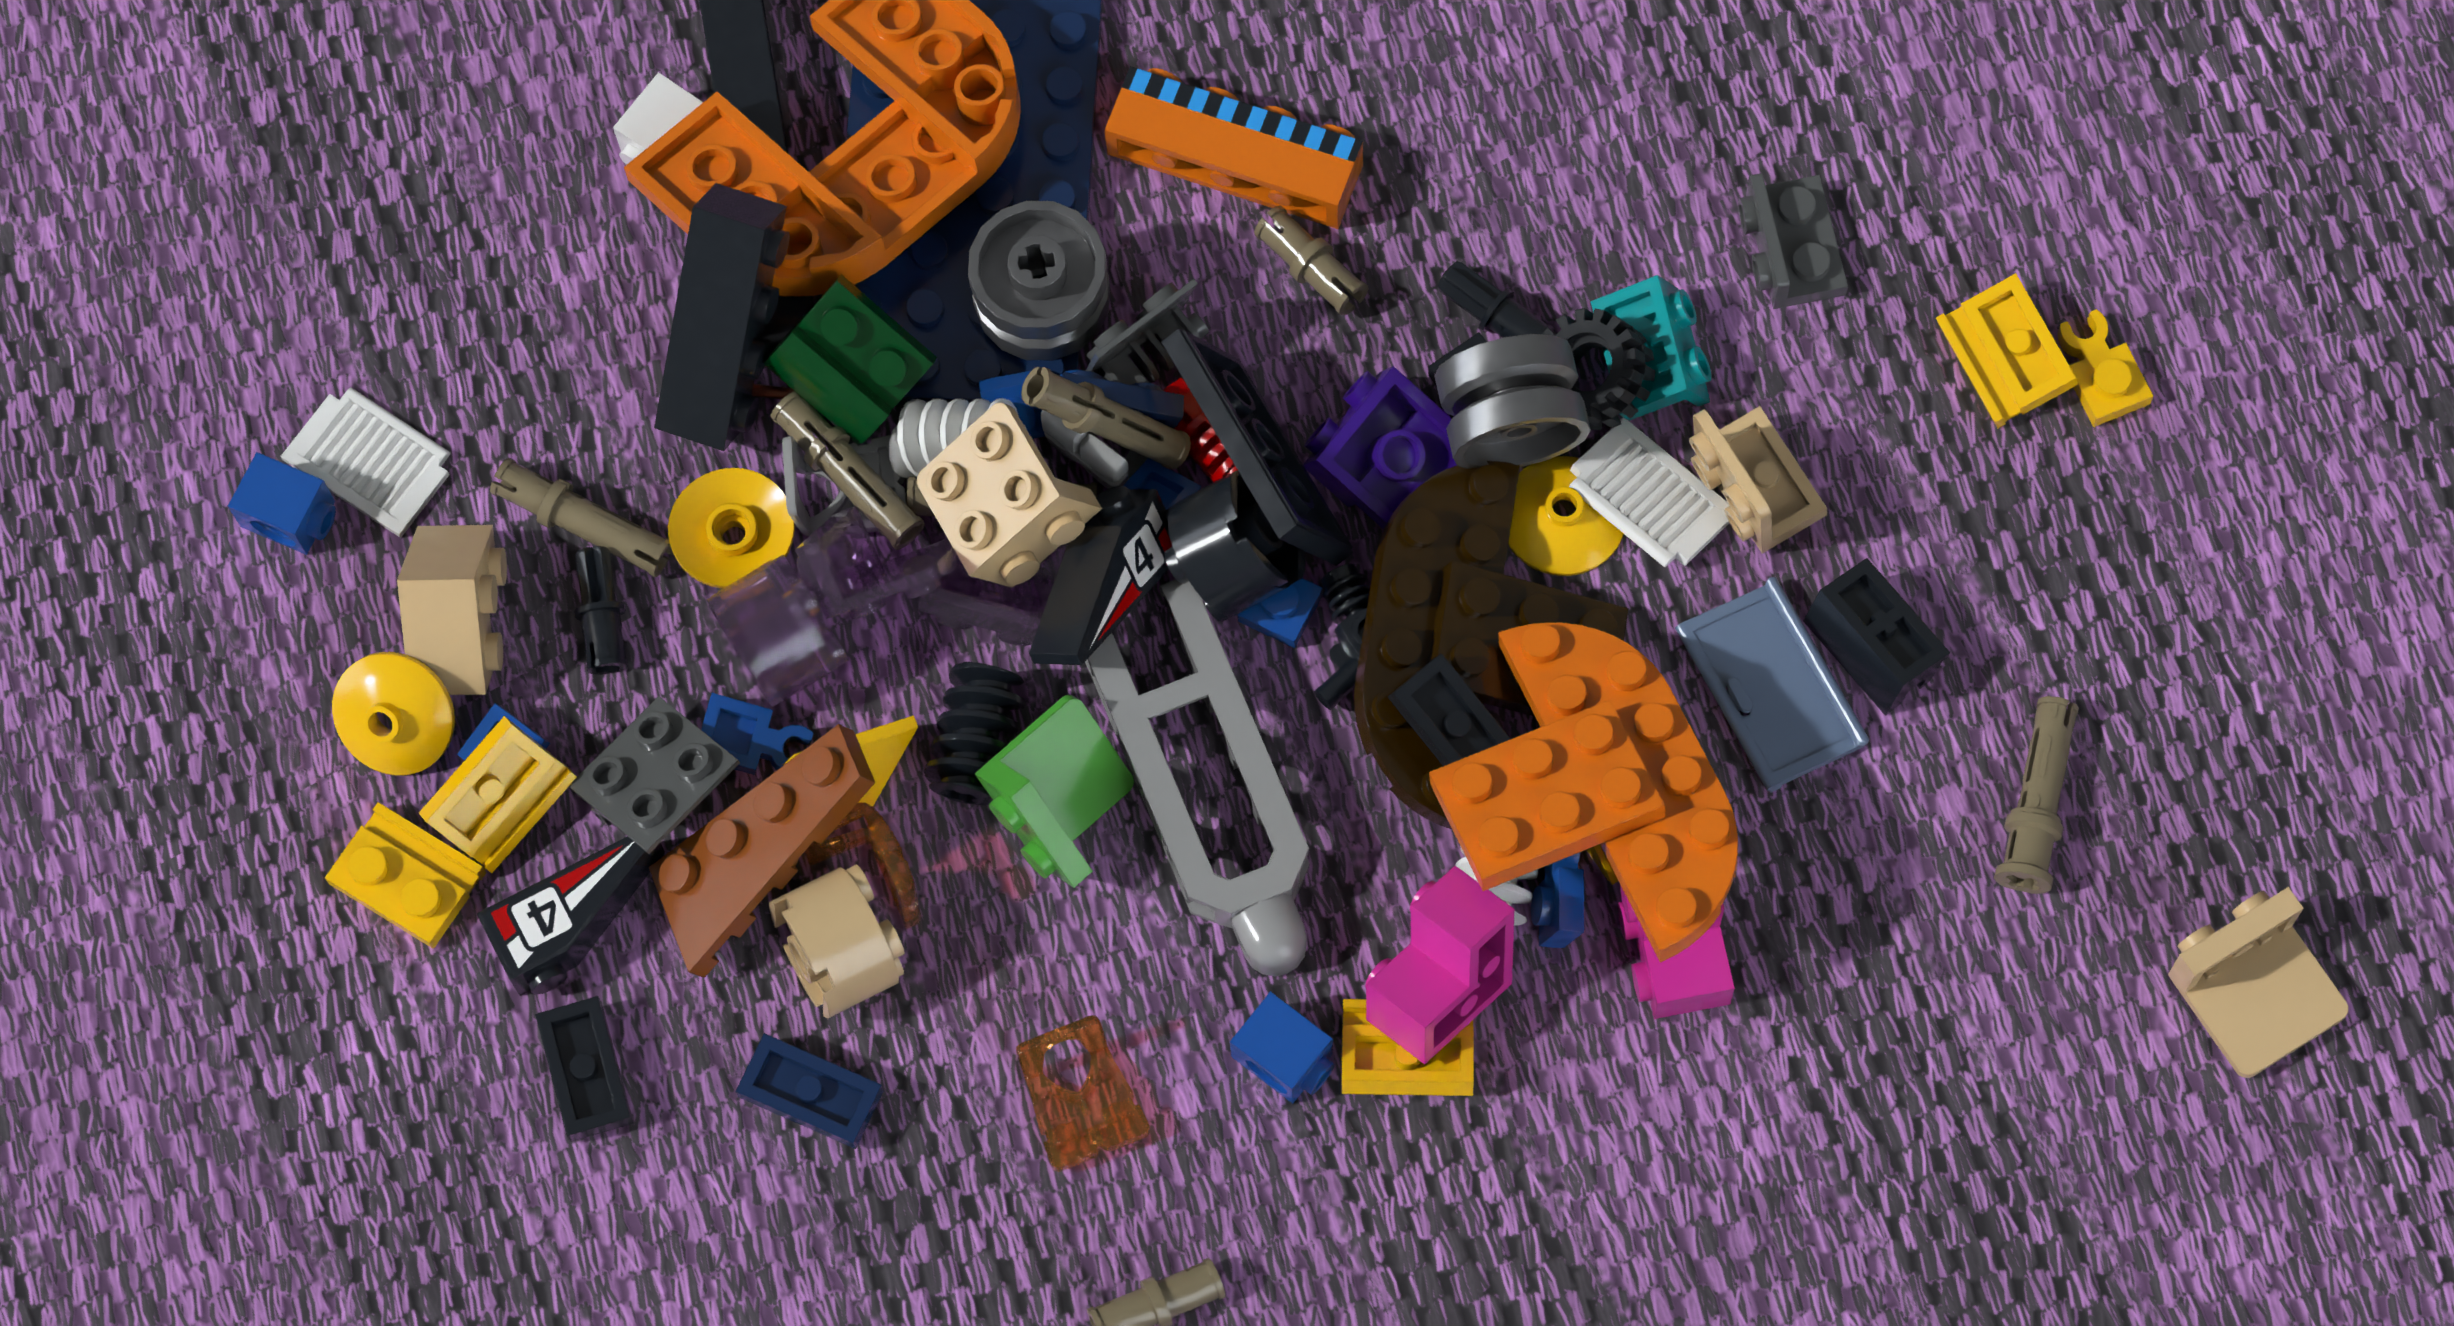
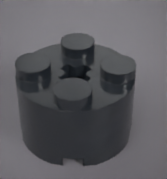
M1238 470L1196 491L1166 510L1168 530L1172 547L1165 551L1167 566L1178 582L1182 584L1191 583L1204 600L1211 615L1217 621L1223 622L1232 616L1238 615L1288 588L1304 576L1306 566L1304 550L1277 537L1241 474H1238Z

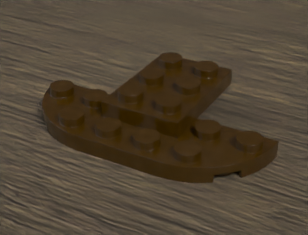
M1487 461L1489 465H1484L1480 468L1466 469L1458 465L1448 468L1425 481L1399 504L1388 520L1378 543L1359 654L1354 705L1357 727L1366 754H1373L1382 772L1393 785L1390 790L1399 800L1422 817L1449 829L1452 828L1430 785L1429 777L1430 771L1443 767V765L1387 696L1433 658L1442 653L1483 705L1485 703L1535 717L1499 646V632L1528 624L1553 622L1595 628L1614 635L1623 641L1625 637L1629 608L1504 575L1520 465L1508 462Z

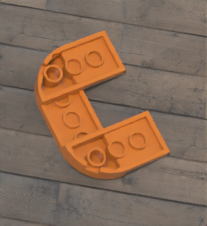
M828 0L809 16L813 31L894 100L893 103L809 172L717 91L624 166L628 181L687 234L689 232L693 206L715 183L787 206L783 230L790 233L789 246L782 264L779 268H775L772 286L779 288V296L801 297L824 294L841 274L853 285L865 280L889 264L980 188L1001 166L1016 138L1021 106L1013 58L1000 30L971 1Z

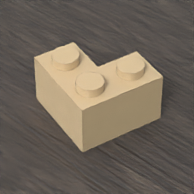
M493 525L417 526L397 579L405 654L416 658L431 668L442 680L450 695H486L493 671L502 670L503 639L500 632L492 633L490 613H496L497 586H504L506 584L507 559L504 548H495Z

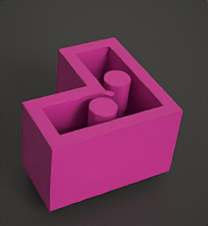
M1457 866L1451 868L1437 882L1429 881L1418 890L1410 905V944L1395 958H1386L1379 962L1368 976L1365 986L1366 1020L1423 1064H1426L1512 984L1515 909L1491 891H1482L1479 883Z
M1621 887L1622 901L1618 902V914L1622 933L1625 940L1636 939L1641 962L1631 965L1634 987L1639 1002L1650 1001L1654 1019L1730 1005L1735 988L1720 927L1725 909L1724 904L1721 906V913L1698 940L1677 955L1660 963Z

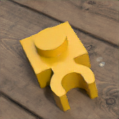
M2097 309L2091 311L2087 318L2088 325L2093 332L2092 337L2087 339L2077 337L2072 332L2071 326L2067 321L2060 324L2057 333L2061 348L2067 354L2079 359V362L2069 365L2078 382V385L2073 388L2093 427L2150 405L2153 399V394L2127 343L2109 349L2105 341L2108 334V323L2103 314Z

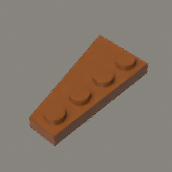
M840 724L836 725L649 867L689 973L703 978L708 975L719 962L715 953L731 935L740 938L757 919L752 912L773 887L781 890L799 871L795 866L805 850L813 841L822 844L875 784V780L853 730Z

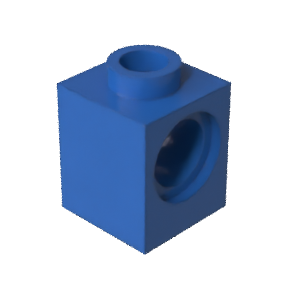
M256 452L228 504V508L240 527L305 555L308 554L315 539L322 540L326 537L336 515L335 499L324 480Z
M1271 991L1230 1041L1231 1057L1292 1104L1304 1090L1310 1095L1315 1094L1335 1067V1064L1329 1060L1333 1055V1038Z

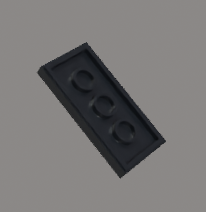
M1179 328L1164 339L1162 344L1277 537L1336 566L1353 553L1351 543L1240 359Z

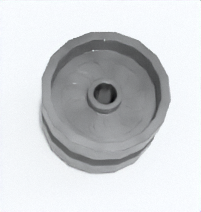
M1024 201L1000 210L980 228L969 250L968 278L973 293L974 308L982 329L1001 350L1025 360L1053 361L1078 352L1098 335L1109 313L1110 282L1107 272L1106 252L1096 228L1078 211L1054 201Z
M1527 334L1504 337L1478 344L1449 358L1439 366L1434 375L1441 406L1447 414L1454 416L1446 430L1453 459L1460 467L1466 469L1480 468L1481 466L1489 465L1487 461L1508 462L1520 465V467L1539 463L1570 451L1585 441L1591 431L1583 398L1580 393L1570 390L1578 379L1571 346L1566 339L1555 335Z

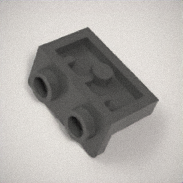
M1762 173L1749 175L1746 196L1738 198L1739 218L1744 234H1755L1759 253L1752 254L1753 274L1758 290H1769L1773 309L1845 296L1848 284L1820 175L1765 185Z

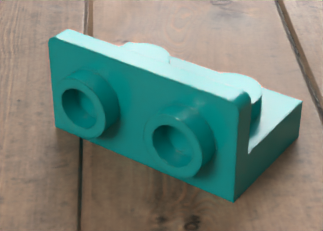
M1656 275L1591 301L1593 313L1595 308L1605 310L1639 331L1647 340L1643 345L1652 350L1655 359L1645 363V365L1655 370L1654 381L1643 380L1641 384L1643 388L1651 392L1645 402L1636 396L1631 403L1639 411L1632 418L1623 413H1619L1620 416L1630 421L1685 399L1697 407L1710 403L1706 382L1711 381V369L1704 352L1695 344L1691 326L1696 324L1697 317L1694 305L1685 290L1678 289L1659 275ZM1602 347L1608 372H1610L1612 357L1608 349Z

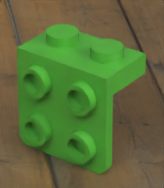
M1065 695L975 773L978 780L993 799L989 803L992 813L1007 830L1013 834L1016 833L1025 845L1020 851L1029 865L1043 878L1046 879L1051 874H1054L1073 888L1093 872L1073 841L1132 789L1134 784L1132 774L1084 703L1073 695Z

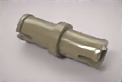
M1276 206L1269 210L1267 214L1274 220V225L1282 233L1276 231L1262 217L1255 228L1254 235L1268 245L1290 266L1289 274L1301 284L1309 283L1340 315L1343 316L1352 312L1355 307L1348 301L1349 297L1340 288H1344L1357 302L1361 303L1367 295L1368 285L1360 281L1332 255L1333 246L1324 238L1315 239L1287 213L1286 209L1282 206Z
M1206 1258L1199 1264L1156 1281L1153 1276L1140 1281L1141 1288L1099 1306L1087 1308V1314L1092 1326L1173 1325V1317L1216 1299H1223L1226 1297V1294L1212 1260Z

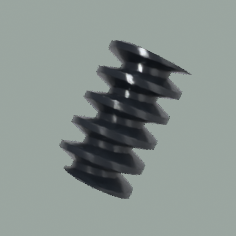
M963 662L955 664L950 669L949 679L954 687L949 688L944 693L943 704L948 711L943 712L937 719V729L942 735L936 736L931 742V753L936 759L930 760L925 765L924 774L931 783L929 784V789L934 793L964 804L989 806L993 799L978 780L975 773L1008 745L998 739L999 734H1015L1019 731V723L1005 716L1004 712L1005 710H1022L1025 708V699L1010 691L1011 686L1022 685L1024 680L1021 676L997 666L977 662Z

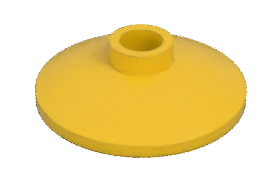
M1553 457L1546 461L1531 464L1519 473L1508 545L1522 562L1542 573L1556 576H1572L1591 571L1612 556L1624 533L1588 505L1575 489L1569 487L1577 478L1570 472L1572 465L1579 459L1576 457ZM1560 500H1567L1574 504L1576 511L1570 516H1560L1554 512L1552 507Z
M743 468L718 469L695 479L678 496L672 507L668 522L669 543L679 565L697 581L722 589L747 587L770 576L787 557L795 532V523L788 514L784 492L766 476ZM732 527H739L745 531L744 539L737 544H728L723 541L724 533Z
M378 652L367 655L353 663L342 674L334 690L332 714L337 733L349 752L357 760L373 770L389 775L415 774L433 765L449 747L455 727V713L450 694L438 675L414 657L397 652ZM377 712L384 713L391 719L392 730L380 722Z

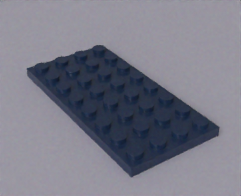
M969 0L994 22L1008 44L1013 58L1020 94L1021 113L1016 138L1005 160L980 188L877 273L854 285L937 357L934 364L897 405H905V403L912 399H920L926 403L933 399L945 400L947 403L954 399H963L970 403L975 399H981L978 380L1032 371L1035 367H1046L1059 376L1069 370H1079L1080 350L1053 361L1025 360L1001 350L984 333L976 314L972 298L973 293L968 278L969 250L980 228L1004 208L1024 201H1054L1078 211L1089 221L1103 0ZM854 65L852 66L846 141L894 102L889 95Z

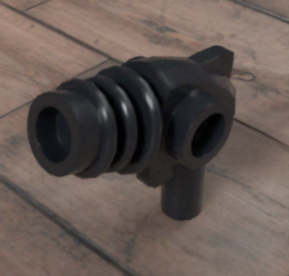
M1352 563L1331 570L1321 579L1325 589L1323 597L1330 601L1329 608L1331 611H1334L1331 620L1334 624H1339L1334 631L1340 643L1330 649V660L1338 670L1314 691L1318 700L1329 710H1332L1355 689L1370 585L1365 584V575L1359 573L1355 564Z

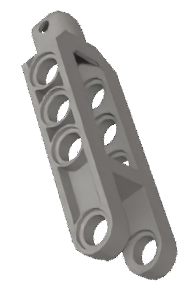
M1175 579L1160 585L1159 590L1161 596H1165L1176 621L1181 639V647L1193 673L1192 675L1138 695L1112 633L1085 661V664L1190 913L1218 925L1232 928L1245 959L1259 973L1274 977L1285 975L1299 966L1305 957L1307 947L1304 923L1294 900L1310 866L1307 859L1309 847L1202 598L1190 582L1182 584ZM1201 699H1204L1209 713L1215 712L1228 746L1230 762L1234 770L1239 768L1251 798L1253 816L1258 826H1264L1273 848L1266 866L1231 880L1213 872L1149 721Z

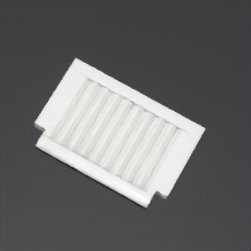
M350 387L340 400L329 394L280 457L292 467L324 480L330 492L401 538L450 475L441 466L450 456L451 452Z
M1623 417L1620 420L1621 425L1611 428L1572 465L1570 472L1577 478L1569 487L1575 489L1588 505L1663 567H1667L1674 559H1677L1686 566L1729 524L1724 509L1729 507V504L1715 491L1709 490L1698 477Z

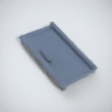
M1776 577L1768 578L1765 585L1684 621L1675 627L1764 787L1770 793L1780 789L1787 782L1866 746L1869 742L1866 732ZM1741 710L1743 713H1749V715L1742 716L1739 713V711Z

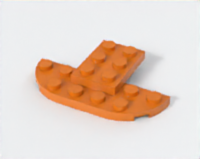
M1546 622L1518 626L1499 632V646L1540 728L1429 772L1430 785L1482 891L1600 844L1660 963L1677 955L1698 940L1720 915L1721 906L1729 893L1733 879L1736 877L1738 834L1736 820L1728 797L1671 688L1654 664L1640 651L1614 635L1595 628L1570 623Z

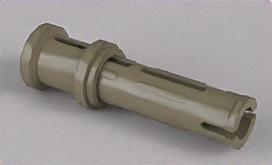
M2046 696L2039 698L2037 701L2032 739L2030 740L2020 799L2018 800L2017 807L2012 809L2010 814L2006 816L2004 828L2009 833L2004 863L1997 865L1994 879L1998 884L2009 889L2031 894H2041L2051 891L2054 878L2048 873L2054 842L2061 840L2064 828L2061 824V819L2057 816L2058 803L2065 777L2072 732L2079 709L2075 703L2068 704V699Z

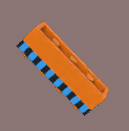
M1130 66L1104 130L1107 155L1270 208L1282 206L1289 214L1335 229H1339L1363 167V141L1355 139L1351 132L1342 127L1331 124L1318 127L1297 120L1291 112L1283 108L1265 106L1262 109L1243 103L1227 90L1217 87H1208L1203 90L1182 83L1174 74L1157 68L1149 69L1147 72Z

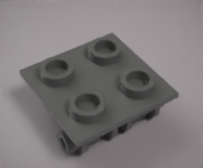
M1191 280L1179 290L1173 282L1169 283L1143 304L1145 309L1135 318L1137 322L1129 327L1122 319L1102 333L1093 342L1096 346L1087 354L1091 361L1085 371L1098 373L1104 380L1129 385L1149 383L1146 378L1151 382H1155L1160 378L1159 373L1140 348L1142 345L1145 346L1164 370L1170 371L1174 368L1171 357L1164 349L1165 347L1161 345L1162 341L1178 328L1200 339L1209 333L1206 324L1196 313L1187 318L1181 311L1198 284L1196 280Z
M658 696L577 776L569 788L592 807L591 811L607 827L613 824L646 853L650 854L740 762Z

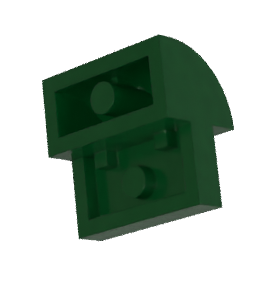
M841 274L773 349L763 364L832 424L840 426L850 436V439L860 446L887 419L893 408L934 364L937 357Z

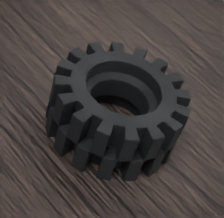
M1586 308L1575 310L1576 320L1564 314L1556 319L1562 330L1556 333L1547 327L1543 335H1555L1566 339L1571 346L1576 367L1584 354L1595 347L1607 348L1612 357L1609 375L1598 388L1593 391H1581L1575 383L1570 389L1580 393L1583 398L1590 429L1602 430V423L1611 428L1621 425L1618 414L1623 413L1632 418L1639 411L1631 403L1637 396L1646 402L1651 393L1641 386L1643 380L1654 381L1655 370L1645 365L1646 362L1655 360L1652 350L1643 345L1647 340L1633 326L1605 310L1595 308L1594 313Z

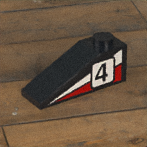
M1116 486L1103 491L1096 497L1102 509L1085 523L1083 532L1076 539L1069 542L1066 547L1029 652L1034 664L1083 665L1169 570L1165 560V551L1172 547L1168 530L1166 509L1157 489H1128L1124 486Z
M625 837L476 913L509 980L520 996L529 991L534 995L546 993L555 989L567 979L566 972L581 963L650 873L649 867L665 854L661 843L648 854L629 837Z

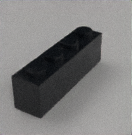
M715 183L693 206L654 425L655 429L721 451H725L740 432L748 433L751 429L759 406V399L752 396L754 380L758 379L765 367L763 363L766 361L769 353V344L762 341L764 326L772 319L779 299V288L772 286L775 268H779L782 264L790 240V233L783 230L787 206Z

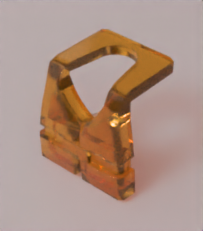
M866 802L857 803L834 830L861 817L864 818L867 828L857 829L827 839L822 844L813 841L804 852L806 859L810 865H814L869 842L905 928L913 927L919 923L921 912L915 882L908 861L904 860L899 842L880 813Z
M1096 1015L1087 1016L1016 1046L1017 1057L1031 1094L1041 1135H1046L1047 1141L1043 1142L1054 1171L1061 1172L1094 1159L1098 1156L1100 1148L1105 1151H1114L1148 1137L1150 1133L1148 1121L1140 1104L1134 1105L1132 1101L1134 1099L1133 1091L1112 1057L1107 1046L1102 1024ZM1066 1040H1079L1091 1055L1089 1072L1079 1092L1065 1089L1055 1084L1043 1074L1044 1054L1046 1051Z

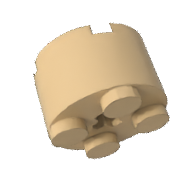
M857 864L846 870L839 867L769 902V910L775 928L787 923L792 934L787 937L788 943L782 945L786 955L814 1005L818 1007L823 1004V1016L827 1019L898 984L899 977L904 975L902 964L898 958L905 954L901 940L888 919L878 923L868 904L869 901L874 899L873 891L865 874Z

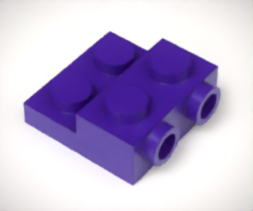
M1394 366L1379 372L1375 377L1369 371L1361 375L1343 397V400L1351 406L1337 424L1331 418H1327L1311 434L1304 445L1312 452L1303 464L1305 469L1347 507L1357 505L1382 529L1385 528L1399 504L1417 487L1432 476L1457 466L1452 456L1446 430L1452 418Z

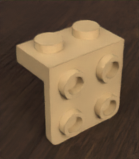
M996 403L927 464L917 476L918 488L968 575L1011 588L1032 578L1038 572L1041 562L1059 546L1076 539L1083 532L1085 523L1102 509L1091 489L1054 477L1015 409L1004 403Z
M1760 406L1720 430L1705 409L1693 415L1694 436L1690 437L1689 441L1696 455L1691 458V462L1698 476L1709 490L1717 486L1720 488L1729 504V507L1724 509L1725 515L1733 530L1743 542L1752 537L1763 554L1827 516L1826 505Z
M2289 887L2269 898L2264 890L2251 896L2232 911L2236 920L2218 931H2215L2211 924H2208L2190 934L2179 943L2178 948L2182 953L2179 954L2168 973L2169 978L2235 1072L2244 1078L2254 1077L2340 1023L2348 1013L2347 1002L2293 928V924L2304 908Z

